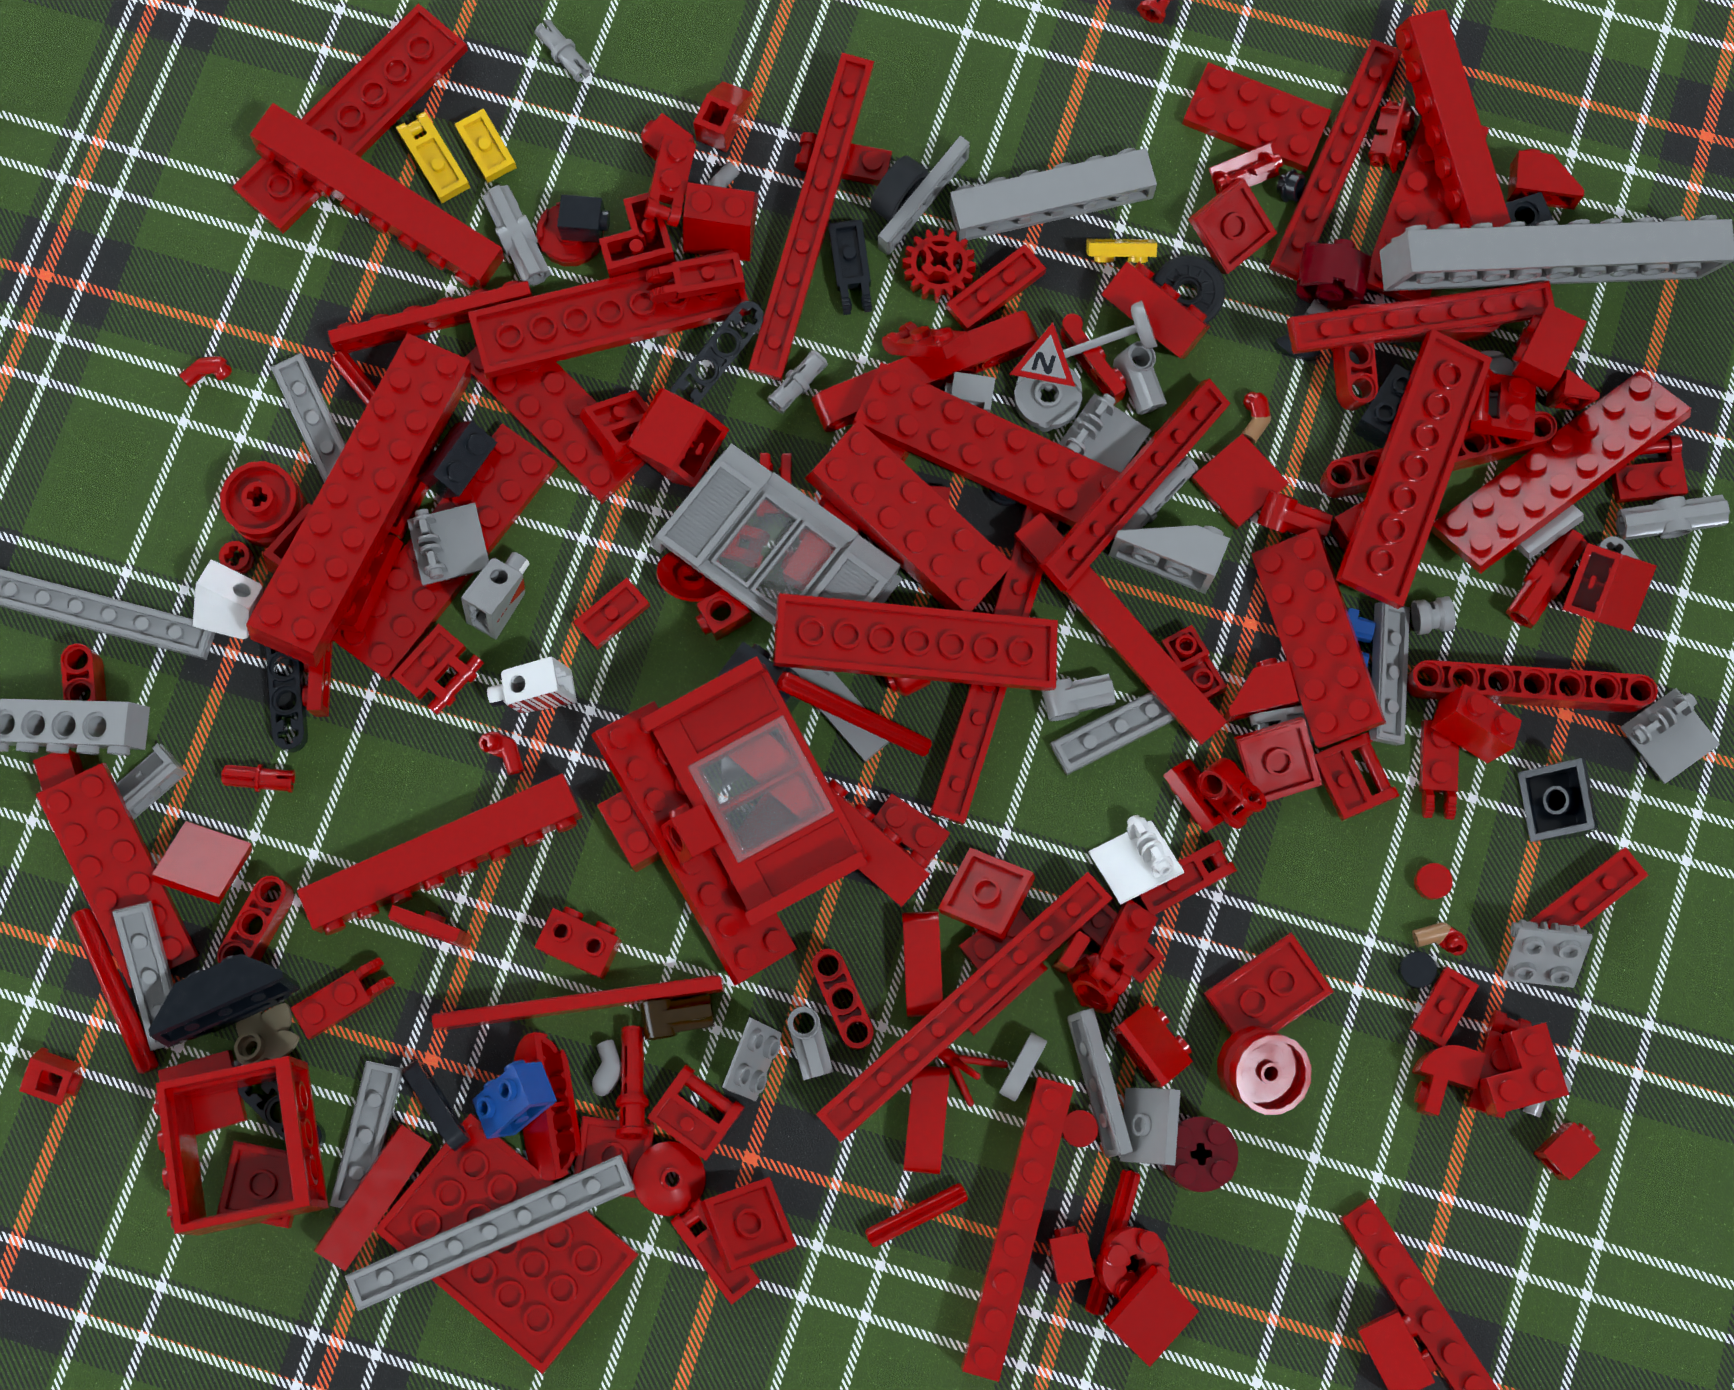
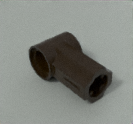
M710 995L677 1001L661 999L640 1004L645 1040L664 1039L677 1036L679 1032L715 1027Z

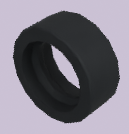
M908 155L901 157L887 171L877 186L871 199V209L889 222L929 174L928 170Z

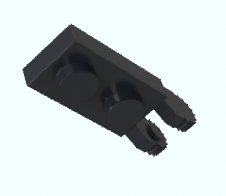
M862 219L829 223L837 291H840L843 315L851 314L852 303L849 298L848 289L861 288V304L864 313L872 312L869 289L871 287Z

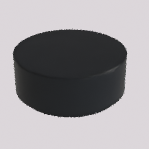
M1417 951L1407 954L1401 959L1398 973L1405 985L1419 989L1430 985L1434 981L1437 974V966L1430 955Z

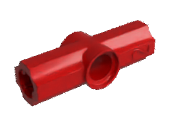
M1571 529L1550 544L1543 556L1540 555L1525 575L1523 579L1524 585L1505 612L1510 617V620L1519 626H1525L1530 629L1538 622L1549 602L1557 597L1571 576L1570 570L1587 546L1588 542L1582 534Z

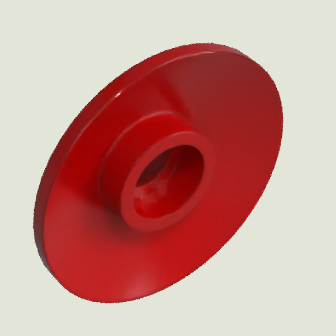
M673 552L666 554L658 563L656 571L657 580L660 586L673 597L685 601L699 602L722 589Z
M673 1141L657 1143L644 1151L634 1167L633 1183L636 1188L634 1192L640 1203L655 1214L662 1216L682 1214L692 1208L690 1204L700 1198L704 1191L706 1181L704 1165L700 1157L682 1143ZM669 1172L676 1173L678 1177L677 1183L674 1186H668L665 1182V1177Z

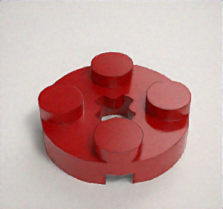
M1125 1226L1110 1233L1103 1242L1106 1245L1103 1248L1102 1255H1098L1096 1261L1097 1276L1103 1289L1118 1300H1121L1151 1265H1154L1170 1281L1168 1253L1164 1243L1155 1232L1133 1226ZM1132 1255L1135 1259L1139 1260V1267L1135 1273L1127 1271L1126 1268L1131 1263L1130 1257Z

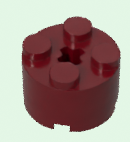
M1336 239L1334 244L1305 243L1297 280L1296 295L1310 304L1314 299L1328 301L1327 308L1347 309L1349 306L1360 304L1361 300H1364L1371 256L1355 249V243L1348 239Z
M1208 1117L1187 1118L1178 1122L1175 1166L1161 1165V1168L1175 1185L1186 1191H1213L1232 1179L1238 1164V1147L1227 1126L1219 1121ZM1197 1144H1199L1200 1150L1206 1151V1158L1201 1159V1165H1199L1197 1159H1191L1190 1152L1197 1149Z

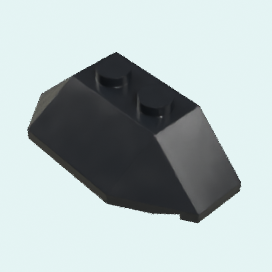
M246 955L228 956L221 963L205 970L194 971L187 978L173 985L148 1029L149 1036L169 1048L178 1045L182 1040H193L217 1032L280 1004L290 997L292 993L300 989L299 983L282 970Z

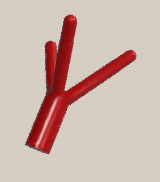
M949 1047L938 1056L940 1060L950 1067L969 1107L974 1105V1101L960 1070L975 1080H979L981 1077L980 1073L967 1064L999 1068L1008 1067V1062L959 1055Z

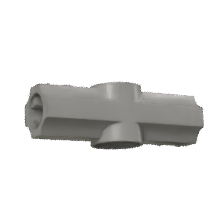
M497 185L488 189L487 193L482 196L483 201L496 226L494 229L506 255L511 257L521 281H528L529 285L532 286L544 282L551 275L550 270L537 246L538 240L526 215H522L509 186Z
M1723 495L1685 500L1683 496H1675L1656 501L1653 505L1620 509L1616 513V528L1618 535L1623 540L1660 535L1661 539H1670L1684 536L1693 530L1725 526L1729 523L1730 509L1728 501L1724 499Z

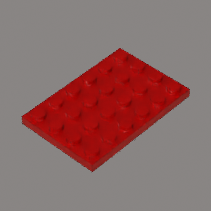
M470 1113L462 1124L471 1140L456 1152L445 1143L374 1231L400 1252L555 1184V1182L542 1179L539 1170L501 1137L487 1139L479 1118ZM587 1210L431 1280L541 1374H544L639 1256V1253Z

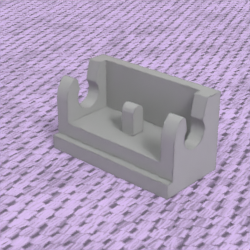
M157 743L152 748L154 752L116 784L133 820L188 774L163 744Z

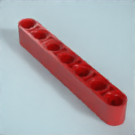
M1018 311L968 331L971 345L948 359L906 356L886 365L940 389L946 386V382L953 383L954 372L977 374L1026 354L1039 337L1027 312ZM878 368L822 390L812 397L811 402L825 432L836 431L853 423Z
M1537 411L1535 412V427L1542 430L1543 437L1534 434L1531 441L1509 438L1511 445L1503 444L1498 436L1475 433L1470 428H1467L1452 471L1527 454L1535 447L1542 446L1550 441L1556 434L1557 422L1550 413ZM1464 442H1471L1476 445L1478 452H1470L1466 449ZM1384 448L1332 461L1320 480V487L1323 493L1331 498H1342L1367 492L1373 476L1366 472L1364 466L1372 465L1377 468ZM1339 473L1343 475L1346 483H1336L1333 481L1331 474Z
M1425 660L1418 663L1407 674V691L1412 696L1422 699L1440 700L1456 690L1458 687L1453 682V675L1456 674L1461 675L1469 687L1496 704L1632 713L1652 703L1658 693L1657 685L1652 678L1642 674ZM1418 672L1429 675L1432 682L1431 686H1423L1418 681ZM1489 677H1494L1500 681L1501 691H1495L1490 687L1488 683ZM1524 679L1534 682L1537 688L1536 694L1530 693L1525 689ZM1560 682H1565L1571 687V696L1561 692L1559 688ZM1595 684L1605 688L1607 692L1606 699L1597 695ZM1631 686L1640 690L1642 701L1633 698L1630 692Z

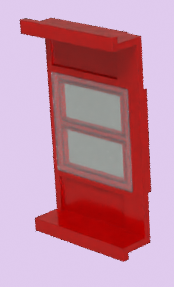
M758 656L641 718L647 731L653 732L692 807L702 803L722 842L714 848L747 909V912L744 914L750 926L868 864L865 859L867 854L822 773L766 665L760 662Z

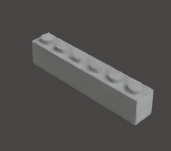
M1127 148L1113 156L1104 157L1096 155L1088 158L1085 162L1073 165L1068 162L1061 163L1053 167V169L1041 172L1029 170L1022 173L1019 177L1010 179L998 177L990 180L987 184L975 187L970 184L963 185L950 192L949 207L959 242L965 238L972 240L1153 199L1157 183L1147 148L1139 150Z

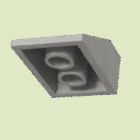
M1193 525L1119 530L1109 556L1206 594L1216 576L1230 538L1223 536L1224 533L1220 529L1207 525L1204 527Z

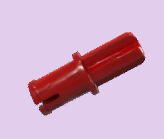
M258 764L257 767L225 765L222 770L221 781L225 786L254 788L255 792H261V789L292 793L294 790L292 783L295 784V770L264 768L263 764Z

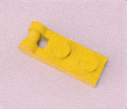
M424 111L416 115L417 119L407 125L404 122L396 126V129L442 204L471 187L432 121ZM423 131L426 133V135L415 140L414 136Z

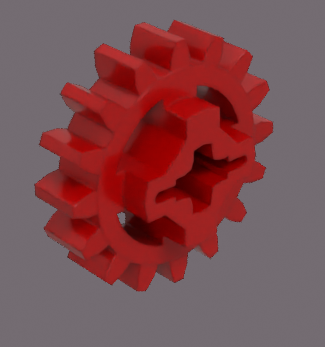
M939 228L938 235L933 236L932 232L928 229L926 230L924 240L915 236L913 243L915 247H906L905 255L907 258H903L902 268L907 269L904 272V280L912 281V292L919 289L922 290L923 300L929 294L934 295L935 303H939L941 295H945L950 301L953 299L954 291L960 293L965 289L964 284L971 285L973 282V275L971 273H974L976 270V263L972 261L975 252L974 250H966L968 244L966 238L959 242L956 241V231H953L948 237L944 236V229ZM919 257L922 258V263L924 264L921 266L920 271H918L916 265ZM960 259L962 268L958 274L955 265L957 260Z

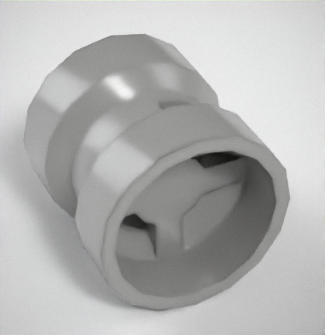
M1449 596L1437 597L1435 601L1430 603L1425 599L1412 602L1411 620L1415 633L1417 635L1429 634L1432 629H1439L1441 632L1454 630L1456 621L1455 609Z

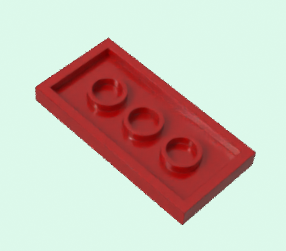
M1208 62L1184 116L1182 125L1248 151L1270 143L1273 154H1279L1284 165L1306 173L1332 110Z

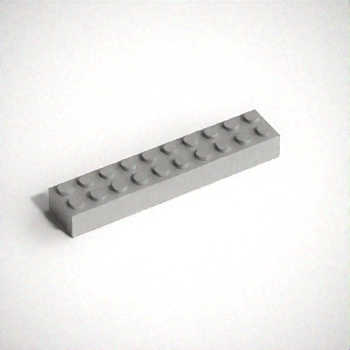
M1706 215L1690 221H1686L1685 216H1675L1660 222H1654L1653 217H1644L1633 220L1631 223H1622V219L1612 218L1604 220L1600 224H1590V220L1581 219L1572 221L1568 225H1558V222L1555 220L1543 221L1536 224V226H1525V222L1522 221L1505 224L1504 227H1493L1492 223H1479L1471 226V228H1460L1459 224H1447L1440 226L1438 229H1427L1426 225H1414L1407 227L1400 236L1392 238V242L1380 250L1384 291L1500 287L1550 281L1551 285L1700 279L1734 261V233L1732 219L1717 220L1716 215Z

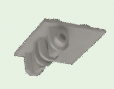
M1094 393L1059 444L1121 473L1152 430L1114 406L1116 400L1111 395L1104 394L1103 397H1100Z
M476 503L429 514L428 509H420L415 511V518L407 520L423 586L482 571L488 564L489 557Z
M1677 688L1620 727L1663 784L1673 779L1720 745L1694 711V706L1697 704L1695 697L1690 693L1683 695Z
M1522 919L1518 923L1512 922L1510 932L1511 936L1515 937L1502 981L1574 988L1591 943L1592 934H1587V930L1581 929L1579 925L1567 926L1552 923L1549 930L1547 922H1541L1539 928L1537 922H1527Z
M749 1017L722 1087L730 1092L756 1101L758 1095L766 1086L767 1072L772 1059L777 1056L780 1050L782 1033Z

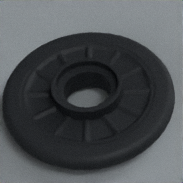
M1185 255L1173 258L1161 266L1153 278V281L1161 287L1166 282L1176 291L1183 284L1194 285L1198 291L1197 296L1189 301L1179 297L1178 301L1187 308L1191 303L1207 315V318L1204 320L1206 323L1210 322L1219 313L1224 303L1225 284L1222 275L1212 263L1201 257Z

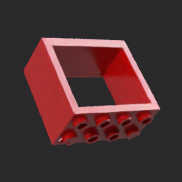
M284 1056L156 1083V1103L153 1104L156 1115L160 1116L161 1130L158 1131L157 1140L160 1151L165 1154L166 1168L162 1170V1180L165 1189L169 1190L171 1205L167 1207V1217H170L171 1228H174V1234L198 1236L329 1208L307 1062L291 1056ZM277 1080L293 1199L206 1217L191 1098Z

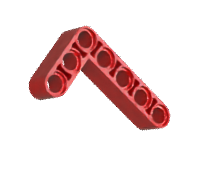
M1356 304L1349 306L1347 309L1380 304ZM1501 324L1444 332L1442 334L1456 341H1475L1483 339L1498 329ZM1425 335L1375 343L1423 342ZM1374 343L1332 349L1336 396L1339 404L1346 410L1354 411L1360 409L1373 400L1378 393ZM1349 352H1353L1358 356L1359 364L1352 362ZM1352 385L1359 387L1362 392V398L1355 396Z

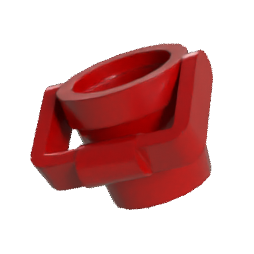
M1083 954L1073 969L1067 971V977L1081 1006L1089 1007L1090 1009L1094 1008V1011L1099 1013H1111L1118 1003L1119 995L1110 989V984L1102 979L1097 981L1089 975V971L1098 954Z

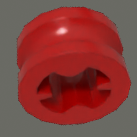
M231 541L221 548L219 561L220 564L240 574H245L252 568L254 556L244 543ZM235 551H238L244 557L240 558L239 564L235 566L229 559L234 557Z

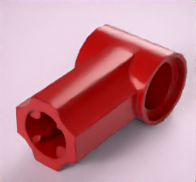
M1269 490L1257 520L1258 524L1282 533L1288 531L1297 535L1317 528L1324 540L1331 526L1333 517L1331 514L1298 503L1299 500L1285 494Z

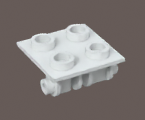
M1133 815L1127 820L1128 832L1088 851L1120 905L1184 873V870L1151 820L1147 822L1145 818L1139 815Z

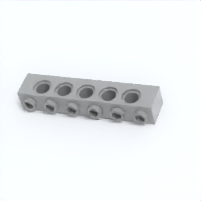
M0 699V751L8 752L9 746H16V751L38 753L39 747H46V752L68 754L69 748H77V753L99 755V749L101 748L107 749V754L129 756L130 749L145 750L150 707L131 702Z

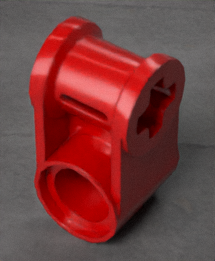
M1219 758L1197 778L1196 784L1200 794L1220 813L1223 820L1233 828L1240 829L1244 827L1247 823V818L1254 812H1261L1267 805L1262 791L1230 759Z

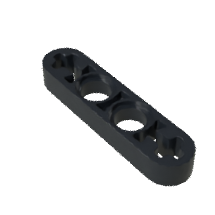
M745 301L735 306L673 383L669 391L674 394L677 389L684 391L690 385V382L685 381L686 376L689 374L695 383L704 387L701 392L694 387L689 394V398L692 400L691 403L698 405L762 325L764 314L761 307L752 301ZM753 309L755 313L752 317L756 321L754 324L747 323L742 327L740 331L746 333V336L742 339L737 331L728 327V324L732 322L734 326H737L742 320V315L739 313L740 310L748 311ZM724 333L732 335L736 342L734 350L728 354L721 352L717 347V339ZM701 360H708L714 366V374L708 380H702L696 375L695 367Z
M266 646L273 741L282 750L294 753L300 751L308 740L306 707L303 706L302 690L304 687L303 662L283 653L275 652L274 649ZM283 659H291L294 662L292 673L285 677L279 676L276 672L278 662ZM288 692L294 693L297 698L296 705L291 710H281L278 704L280 697ZM298 716L297 720L290 719L291 728L298 733V736L293 737L292 743L289 744L288 741L282 738V735L288 734V723L285 720L280 721V717L294 718Z

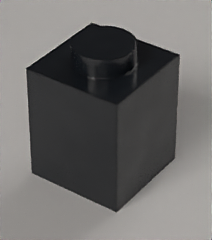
M561 195L557 224L561 239L600 243L599 239L603 238V231H609L610 211L605 210L602 198Z

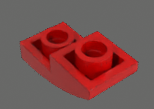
M1193 625L1161 641L1165 652L1208 700L1226 691L1227 686L1209 659L1210 652Z

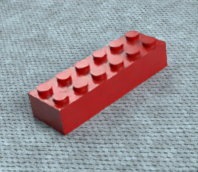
M859 420L805 477L813 487L889 557L900 564L901 568L946 609L972 612L1013 565L1006 556Z

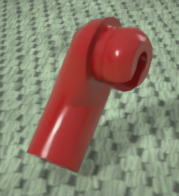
M221 356L201 357L180 373L179 376L191 388L207 374L213 373L218 380L222 381L232 373V368L227 365V360Z
M494 731L485 733L479 738V747L483 752L503 758L507 775H515L524 771L517 743L513 738Z

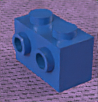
M518 1060L508 1064L504 1068L505 1072L502 1075L485 1083L483 1086L484 1090L472 1099L487 1139L516 1135L557 1101L542 1062L525 1063V1060Z

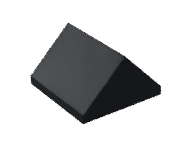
M1585 758L1518 772L1530 842L1580 837L1599 829Z

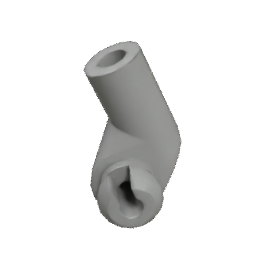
M727 162L711 178L708 185L727 188L739 175V170L731 162Z

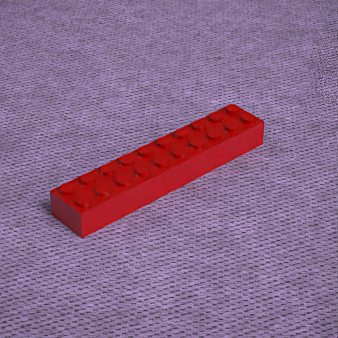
M409 333L406 334L250 616L246 626L251 640L317 668L418 479L417 475L428 461L471 380V360Z

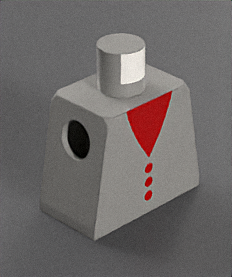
M512 552L505 563L496 558H492L461 597L467 624L495 640L498 638L525 594L523 573L530 565L525 557Z

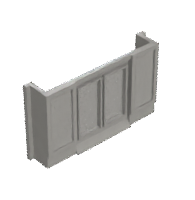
M732 443L723 451L649 543V546L660 554L665 547L773 626L776 625L777 596L779 593L885 603L903 579L897 575L900 564L858 535V532L775 472L769 471ZM821 670L828 676L832 673V671Z

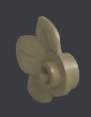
M279 1004L263 1014L259 1012L236 1023L239 1037L235 1042L234 1051L237 1060L241 1064L246 1065L265 1061L266 1059L284 1057L294 1050L300 1038L295 1033L289 1031L292 1023V1013L288 1004ZM258 1044L256 1051L251 1055L252 1048Z

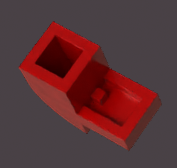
M1448 1045L1432 1049L1423 1054L1417 1060L1412 1070V1073L1425 1077V1081L1419 1082L1415 1092L1414 1102L1418 1103L1416 1112L1427 1116H1438L1447 1084L1465 1090L1477 1089L1486 1053L1459 1045Z

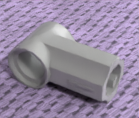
M1137 341L1115 357L1113 368H1117L1124 376L1136 412L1143 415L1162 408L1167 403L1153 368L1156 361L1153 348L1146 349L1141 341Z
M1109 674L1076 681L1068 678L1056 680L1055 690L1042 691L1049 721L1069 719L1079 715V712L1114 705L1116 702L1115 691Z
M806 1006L794 1009L789 1015L787 1022L803 1081L834 1072L817 1012ZM800 1013H808L814 1019V1028L807 1034L798 1033L793 1026L794 1018Z

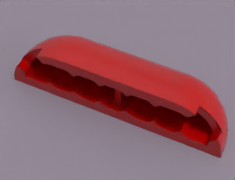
M533 1032L524 1036L519 1042L514 1061L525 1060V1063L542 1062L557 1099L553 1105L523 1128L525 1148L529 1162L539 1170L542 1179L550 1181L560 1179L569 1173L568 1170L571 1168L575 1156L580 1155L581 1139L570 1068L565 1051L563 1049L559 1050L551 1040L546 1038L547 1034Z

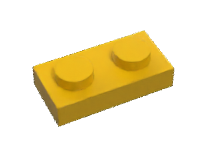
M484 108L454 124L487 183L517 168L514 159Z
M1086 239V253L1088 256L1094 257V262L1109 263L1114 262V257H1128V262L1138 263L1140 261L1141 263L1148 262V257H1157V242L1154 239Z

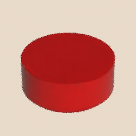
M1430 863L1417 871L1414 885L1416 891L1423 898L1437 900L1450 892L1453 879L1450 871L1445 866L1438 863Z
M1076 1110L1069 1113L1062 1132L1064 1140L1074 1147H1086L1093 1143L1098 1135V1123L1095 1117L1084 1110Z

